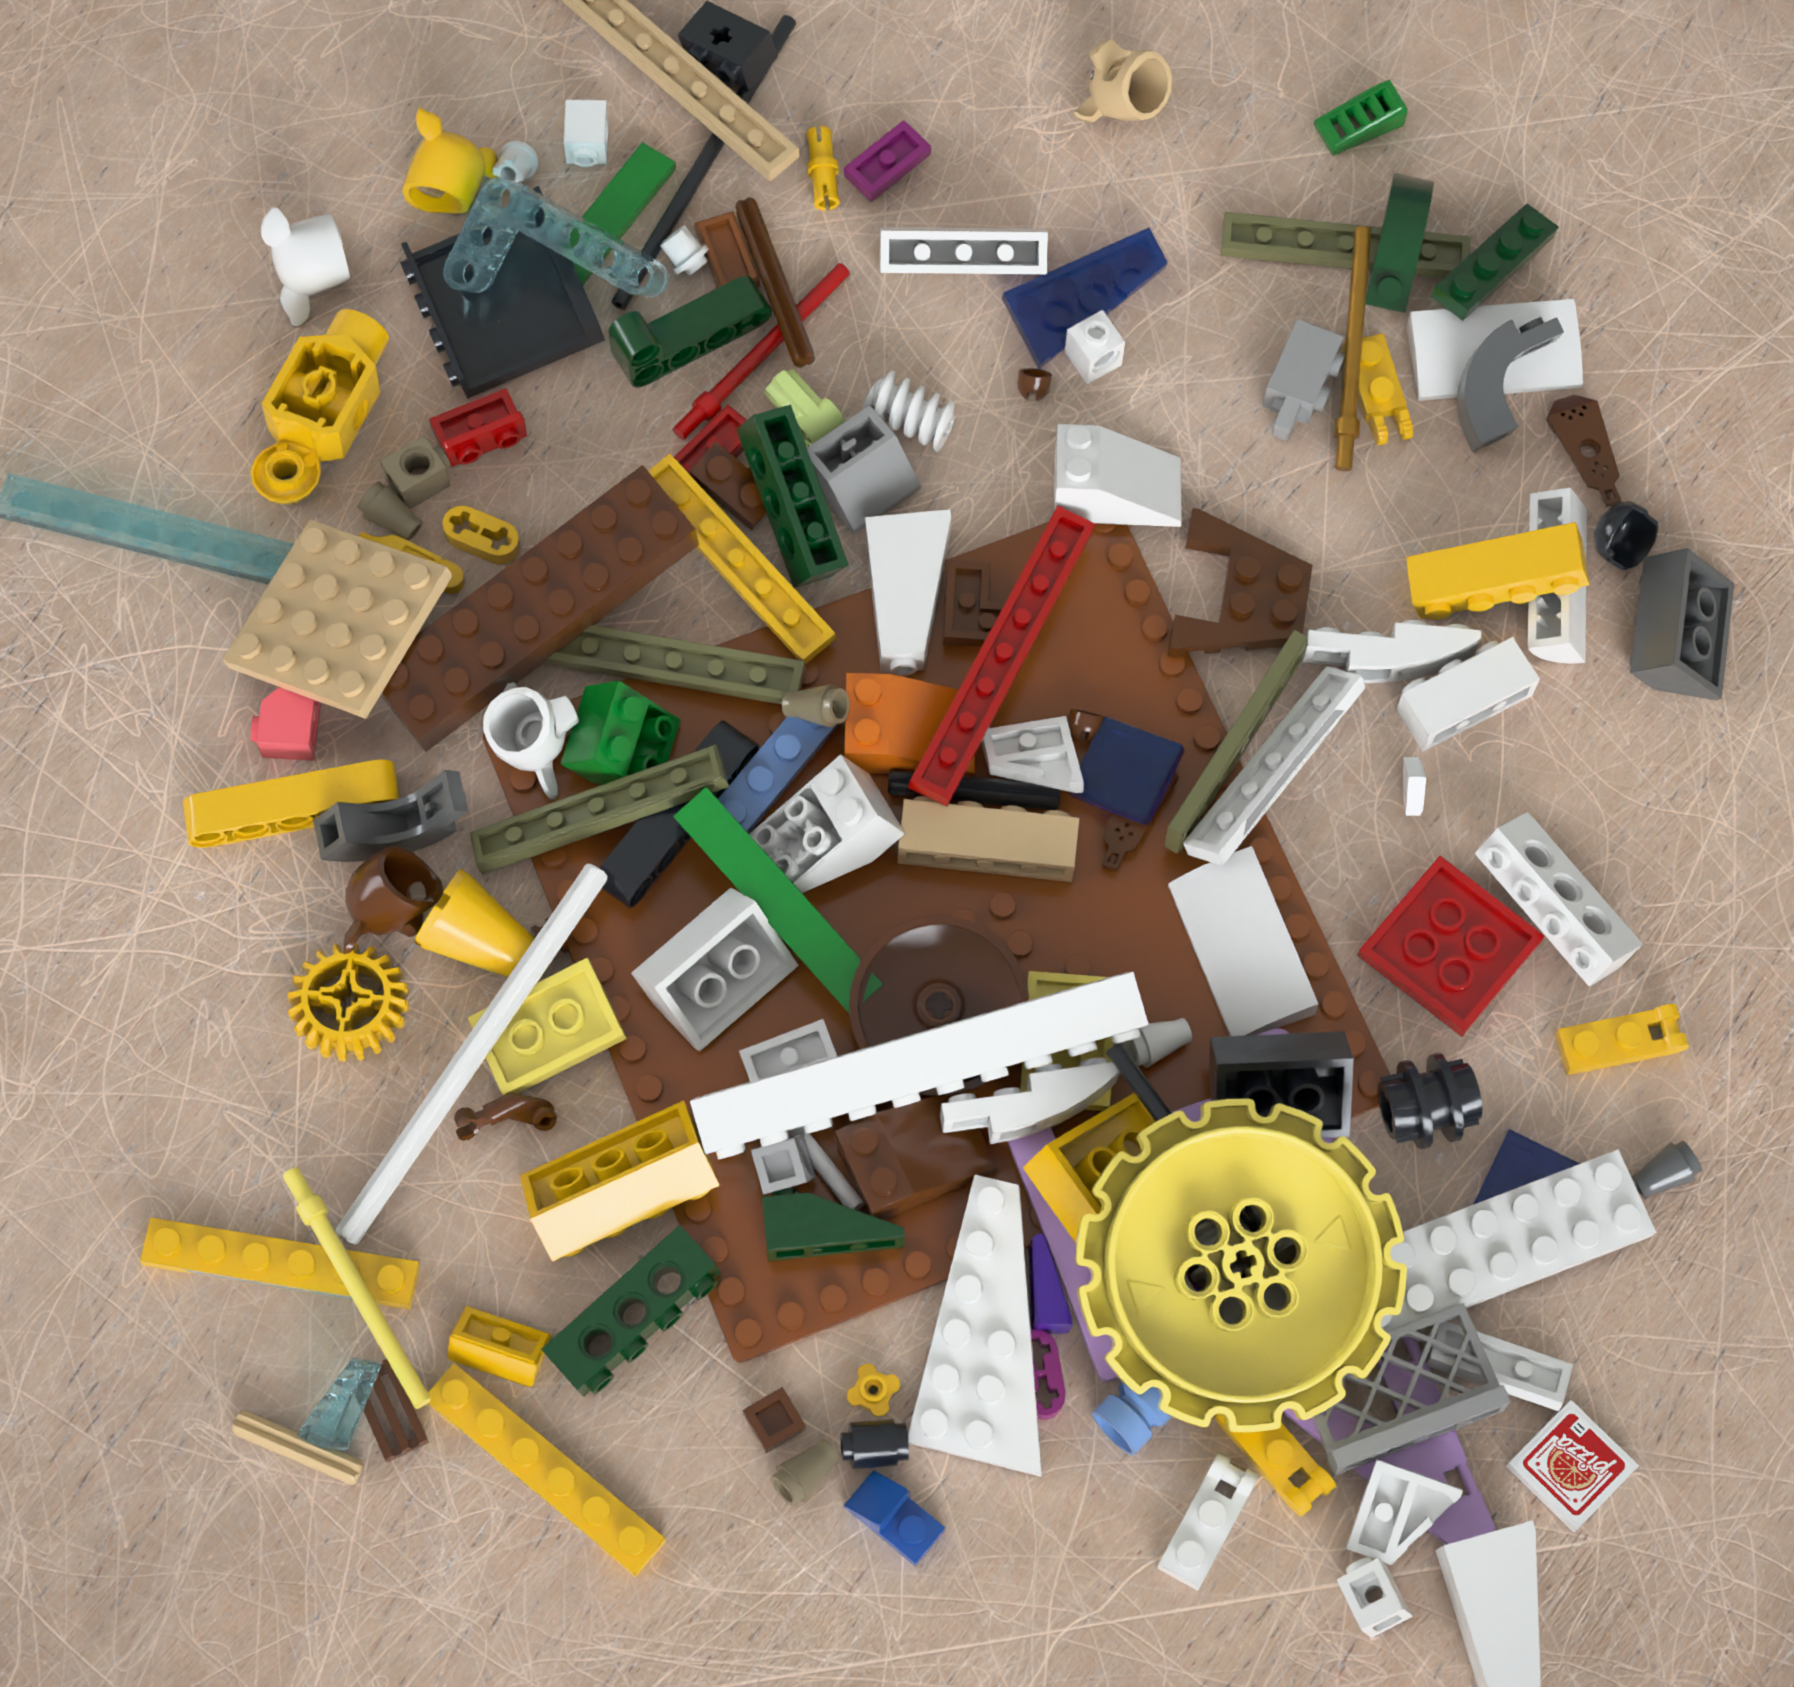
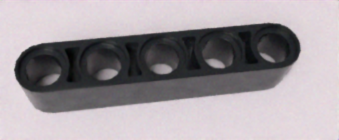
M722 720L716 724L694 752L716 744L721 753L726 777L730 785L759 751V744ZM727 788L716 791L713 794L719 798ZM690 801L638 819L600 866V869L608 876L606 883L601 889L628 908H633L637 905L692 838L673 817Z

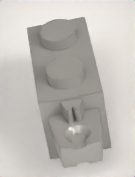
M1296 320L1267 385L1263 401V407L1278 413L1273 426L1272 436L1287 441L1296 421L1309 424L1315 410L1323 412L1331 392V388L1326 387L1330 376L1337 378L1344 364L1345 355L1340 352L1344 336L1305 321Z

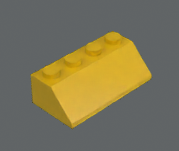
M684 1100L519 1175L530 1220L552 1262L562 1257L574 1256L580 1253L586 1246L603 1238L616 1237L628 1227L647 1218L654 1219L660 1217L669 1208L687 1200L699 1199L705 1196L711 1189L719 1186L708 1154L704 1152L700 1135Z

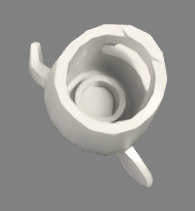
M271 207L263 218L261 237L267 245L271 246L272 261L276 273L284 285L280 295L282 307L288 315L291 325L297 327L302 325L309 317V296L349 281V269L339 228L330 213L304 219L289 225L288 220L279 208Z
M514 682L508 683L503 693L490 702L484 714L483 731L487 741L496 756L519 770L536 772L539 782L550 800L558 798L559 788L553 771V760L563 748L566 732L579 723L577 712L567 696L547 700L537 691L527 687L517 688Z

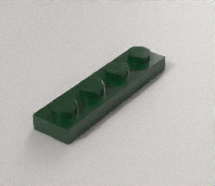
M1528 203L1525 204L1435 286L1430 297L1464 321L1554 238L1559 226Z

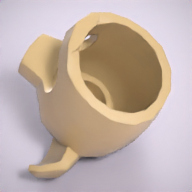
M1113 39L1100 42L1089 52L1094 65L1088 81L1091 95L1073 114L1076 119L1086 123H1094L1102 115L1119 121H1141L1154 117L1167 104L1172 91V74L1169 65L1156 51L1123 50Z

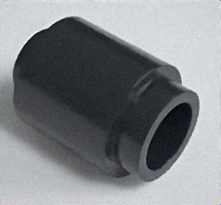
M894 1419L849 1422L848 1432L840 1433L842 1460H850L852 1469L897 1466L898 1461L908 1460L909 1441L906 1423L895 1424Z

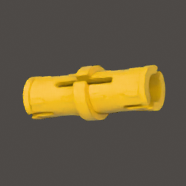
M820 126V142H818L816 127H812L806 132L810 161L807 163V173L813 182L814 207L818 210L826 211L825 195H828L830 210L840 205L836 182L839 164L833 156L832 130L828 127Z

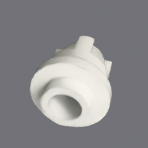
M507 142L498 153V162L493 167V175H496L504 183V188L512 189L515 184L527 180L534 175L538 168V157L535 151L524 142Z
M685 225L668 236L660 245L675 265L673 270L676 274L685 271L689 276L708 261L704 254L709 248L706 244L700 245Z

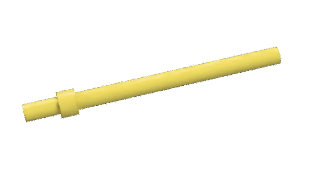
M299 1167L288 1170L282 1177L298 1203L296 1211L304 1225L312 1227L414 1408L418 1409L431 1401V1397L326 1215L329 1213V1210L321 1196L314 1195Z

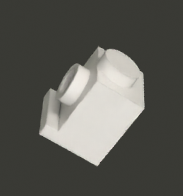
M1370 1557L1360 1559L1346 1568V1575L1336 1579L1361 1631L1371 1638L1413 1617L1387 1565L1379 1558L1373 1561ZM1376 1588L1382 1589L1383 1598L1371 1604L1369 1601L1370 1592Z

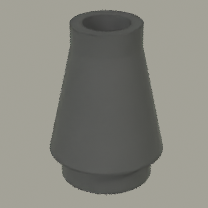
M1682 1140L1675 1145L1670 1142L1639 1172L1632 1175L1631 1178L1639 1194L1646 1200L1652 1195L1695 1181L1694 1176L1702 1172V1167L1692 1149Z

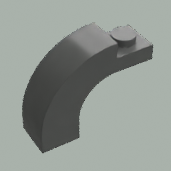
M1542 317L1536 318L1519 328L1521 334H1519L1511 319L1495 329L1470 357L1461 375L1457 394V408L1461 428L1472 452L1510 436L1518 428L1504 396L1503 382L1506 370L1513 361L1556 342L1564 333L1557 317L1545 323Z
M444 770L419 790L396 800L376 804L337 802L313 820L321 860L357 862L368 860L386 847H402L411 852L422 849L457 831L455 821L466 814L468 808L460 772Z

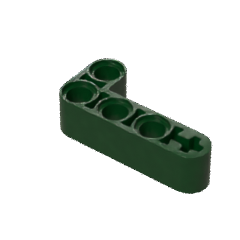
M741 276L648 324L638 311L623 314L609 327L610 349L631 385L636 388L643 387L759 328L769 320L773 311L750 276Z

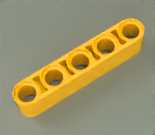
M378 759L200 792L186 797L182 801L188 844L196 848H207L314 828L313 820L337 802L356 804L383 803L399 799L400 792L395 764L390 760Z

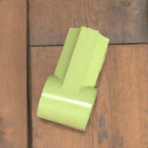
M794 369L781 371L773 377L771 383L765 388V396L776 408L791 404L806 448L845 422L839 409L829 399L823 398L821 400Z

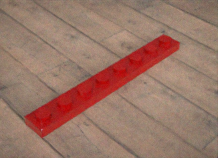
M1060 506L1056 507L916 768L908 788L948 807L1090 539L1096 525L1095 523Z

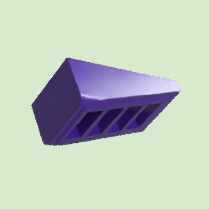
M1035 1234L1028 1245L1031 1331L1043 1330L1049 1334L1069 1333L1073 1326V1319L1044 1234Z

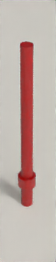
M838 263L796 305L802 322L850 275L845 265ZM778 324L709 392L703 391L692 402L693 408L672 428L678 438L685 440L704 420L710 421L721 410L720 404L784 341Z

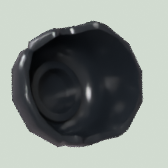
M1632 501L1619 502L1610 507L1597 523L1594 531L1596 551L1603 559L1621 570L1636 567L1644 560V557L1648 556L1656 542L1659 529L1658 522L1641 505Z

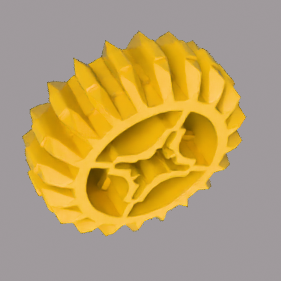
M334 943L332 947L334 955L326 957L322 950H317L316 957L319 963L313 965L311 962L303 961L302 968L307 976H293V985L298 990L288 992L287 998L289 1003L295 1005L288 1010V1015L291 1021L297 1022L294 1026L297 1036H306L305 1044L311 1050L320 1045L322 1057L327 1059L336 1049L339 1061L345 1062L349 1051H354L357 1059L363 1061L365 1058L364 1048L371 1046L374 1053L380 1054L382 1049L379 1040L381 1038L387 1042L394 1043L396 1038L390 1027L404 1028L405 1021L400 1013L409 1011V1003L403 999L409 993L406 983L399 982L403 977L400 968H390L392 961L388 955L385 954L377 958L376 949L371 945L361 955L357 943H355L354 949L350 953L344 954L340 945ZM359 974L367 975L376 980L383 987L384 995H374L373 990L361 988L358 979ZM341 975L340 980L335 985L323 987L328 981ZM352 988L356 1003L351 1001L352 1006L346 1007L345 1016L341 1001L346 1003L345 998L351 996ZM313 1009H323L324 1013L335 1015L339 1025L338 1031L327 1028L318 1022L314 1017ZM375 1017L365 1026L356 1029L357 1024L363 1018Z

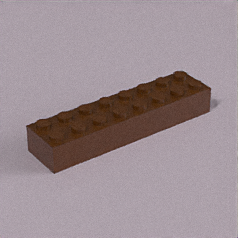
M643 465L418 633L380 696L422 749L427 752L488 706L492 700L503 693L508 683L514 682L517 684L546 662L549 656L559 652L583 634L585 629L596 624L699 546L695 527Z

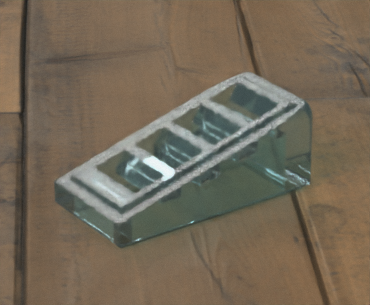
M352 1358L304 1422L297 1436L324 1449L346 1450L379 1373L381 1364L374 1360Z

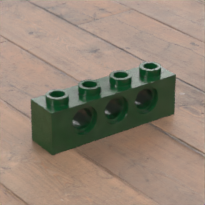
M790 404L752 415L736 430L794 588L830 578L849 564L792 406Z
M678 1225L541 1350L583 1397L590 1391L596 1394L614 1378L612 1371L624 1360L628 1363L634 1361L648 1348L649 1344L646 1340L659 1328L664 1332L676 1324L683 1316V1312L680 1309L695 1297L696 1300H701L708 1295L717 1285L718 1281L715 1278L721 1272L681 1225ZM667 1273L679 1274L681 1278L680 1285L674 1292L665 1294L658 1291V1282L663 1275ZM638 1303L646 1307L645 1317L640 1323L635 1325L624 1323L623 1315L630 1305ZM603 1334L611 1337V1347L607 1353L601 1356L590 1355L589 1345L594 1337Z

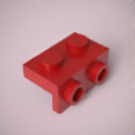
M507 388L429 418L430 427L439 446L446 454L451 467L458 464L467 465L473 463L487 452L497 448H510L516 445L522 438L527 437L524 417L520 411H517Z

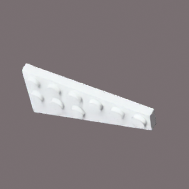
M974 1175L908 1433V1441L912 1445L1042 1477L1020 1187L1017 1184Z

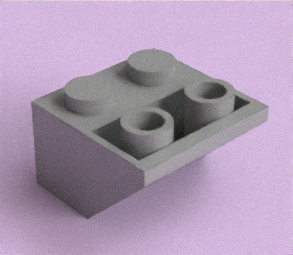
M870 405L807 447L826 502L853 534L865 527V517L883 515L921 488V484L896 435Z

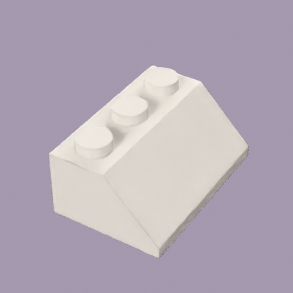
M730 888L631 974L653 1005L700 1052L799 965L777 932L770 926L768 919L756 901Z

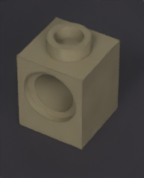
M425 436L418 438L380 460L385 480L410 509L450 486L447 469L451 468V464L439 445L433 448ZM418 467H424L428 469L425 473L421 475H413L410 473L412 470Z

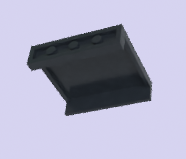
M539 186L524 192L528 205L417 252H411L407 241L401 244L407 259L400 262L410 285L417 282L421 293L414 296L423 318L432 316L436 326L429 329L431 338L438 353L446 350L450 359L449 362L443 364L452 387L461 385L467 399L605 341L597 317Z

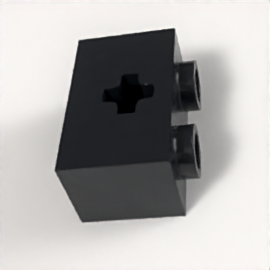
M709 1L702 5L678 33L682 48L706 69L716 74L724 83L728 85L736 84L748 91L778 57L770 31Z

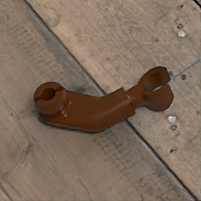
M508 1093L483 1105V1109L476 1113L471 1108H461L457 1110L454 1116L457 1127L470 1122L468 1125L459 1127L456 1130L459 1140L463 1141L474 1137L480 1130V1127L489 1123L493 1126L507 1119L534 1125L540 1131L552 1129L557 1121L554 1106L548 1100L515 1093Z

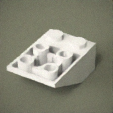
M839 755L750 833L754 840L802 893L873 862L905 834L870 774L842 755Z

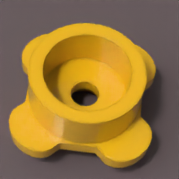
M863 1364L858 1368L857 1374L859 1378L855 1386L847 1391V1400L850 1405L854 1407L860 1406L864 1410L871 1412L875 1417H883L889 1412V1402L892 1394L900 1389V1381L894 1374L885 1375L876 1371L873 1364ZM875 1386L878 1392L871 1394L869 1388Z

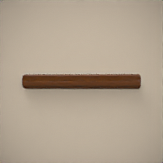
M751 197L739 200L735 205L736 214L793 365L798 368L811 365L815 361L814 351L758 204Z

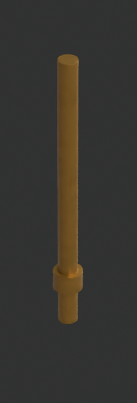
M1367 226L1355 227L1340 415L1338 418H1335L1334 437L1337 438L1335 469L1339 471L1352 470L1354 440L1359 438L1360 420L1356 418L1372 230Z

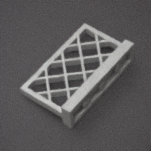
M1464 1303L1386 1332L1391 1337L1390 1345L1387 1352H1383L1380 1358L1383 1362L1374 1382L1365 1378H1356L1350 1373L1344 1375L1342 1386L1345 1379L1371 1390L1362 1412L1337 1402L1326 1410L1325 1415L1321 1412L1312 1417L1327 1452V1462L1333 1476L1506 1410L1511 1401L1504 1385L1500 1386ZM1458 1318L1465 1334L1459 1350L1434 1339L1441 1323ZM1433 1327L1429 1337L1422 1333H1419L1420 1331ZM1408 1336L1426 1344L1417 1366L1391 1355L1397 1340ZM1468 1343L1474 1356L1465 1353ZM1430 1347L1456 1357L1447 1379L1422 1369ZM1461 1360L1479 1367L1486 1384L1470 1390L1452 1382ZM1388 1363L1413 1373L1405 1396L1379 1385ZM1418 1376L1444 1387L1437 1403L1427 1406L1410 1398ZM1449 1389L1459 1393L1458 1395L1445 1399ZM1376 1392L1401 1403L1395 1419L1383 1422L1367 1415ZM1406 1405L1416 1409V1411L1403 1415ZM1333 1408L1359 1419L1353 1434L1334 1441L1327 1425ZM1363 1422L1374 1426L1360 1432Z

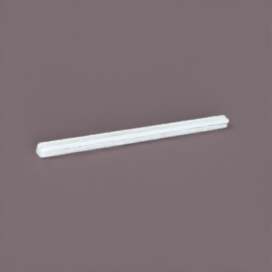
M588 863L582 869L336 1227V1233L344 1240L356 1245L362 1239L606 883L608 876L600 868Z

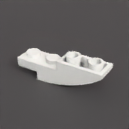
M1407 620L1402 623L1395 622L1391 637H1384L1382 634L1373 631L1348 634L1341 633L1335 628L1323 627L1317 630H1308V643L1303 663L1344 666L1345 671L1362 675L1364 683H1385L1415 679L1437 673L1453 660L1461 659L1463 662L1474 656L1481 640V630H1473L1463 624H1450L1445 627L1431 626L1420 620Z
M1106 1058L1088 1059L1082 1061L1080 1067L1065 1069L1060 1064L1040 1066L1035 1069L1036 1073H1029L1026 1085L1027 1092H1021L1020 1088L1011 1087L995 1091L992 1097L976 1099L974 1094H960L950 1097L948 1103H942L940 1120L942 1132L947 1133L988 1127L990 1144L1015 1140L1041 1132L1080 1113L1101 1098L1117 1083L1120 1072L1113 1062L1107 1063Z

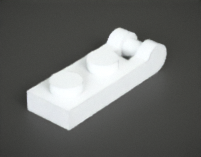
M1220 1452L1217 1454L1157 1566L1161 1571L1197 1591L1201 1587L1260 1476L1249 1468L1244 1472L1229 1463L1231 1459ZM1220 1479L1237 1488L1231 1499L1215 1491Z

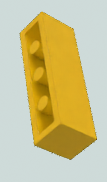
M1576 522L1406 557L1412 604L1420 619L1442 620L1454 612L1464 610L1481 612L1491 609L1494 604L1508 601L1526 603L1534 600L1538 595L1553 592L1559 595L1571 594L1576 592L1579 587L1590 585L1583 538Z

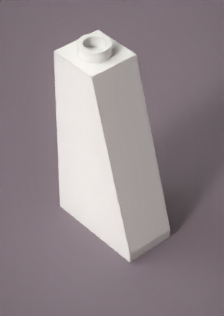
M950 509L865 517V540L881 674L892 673L897 676H907L925 668L950 540Z
M1533 1520L1443 1545L1435 1550L1478 1687H1541L1536 1529Z

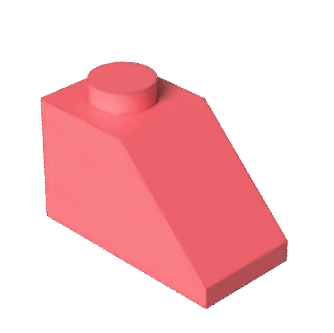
M281 687L261 701L260 715L253 716L251 722V741L257 742L262 758L314 761L321 702Z

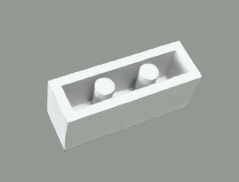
M1513 637L1500 644L1497 640L1491 641L1477 650L1476 656L1464 662L1461 659L1453 660L1440 669L1439 675L1427 681L1424 678H1418L1403 688L1396 710L1423 752L1533 696L1540 678Z

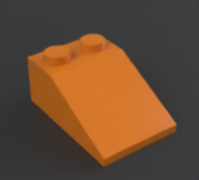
M846 673V692L849 697L850 708L845 720L844 757L869 774H889L892 769L915 771L959 689L893 674ZM975 756L964 776H974Z

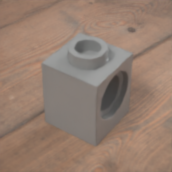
M804 1133L788 1137L787 1140L763 1147L760 1145L751 1150L763 1194L806 1183L816 1177Z

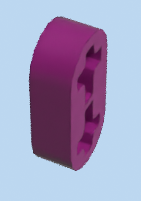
M1032 1330V1342L1038 1341L1040 1348H1048L1050 1352L1043 1356V1370L1036 1371L1033 1358L1035 1394L1037 1395L1039 1389L1038 1379H1045L1048 1393H1056L1057 1398L1051 1400L1050 1408H1042L1041 1402L1036 1401L1038 1419L1048 1420L1061 1412L1065 1402V1386L1059 1352L1055 1339L1049 1333L1043 1330Z

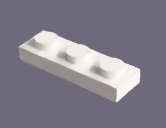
M1447 1321L1439 1325L1434 1339L1459 1350L1465 1334L1460 1325ZM1477 1332L1500 1386L1504 1385L1507 1394L1556 1411L1561 1409L1573 1364ZM1468 1343L1465 1353L1474 1356ZM1431 1347L1426 1366L1450 1374L1456 1357ZM1461 1360L1455 1376L1480 1385L1486 1384L1479 1367Z

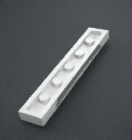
M1329 666L1324 668L1183 842L1188 855L1222 866L1225 864L1366 688L1362 675Z

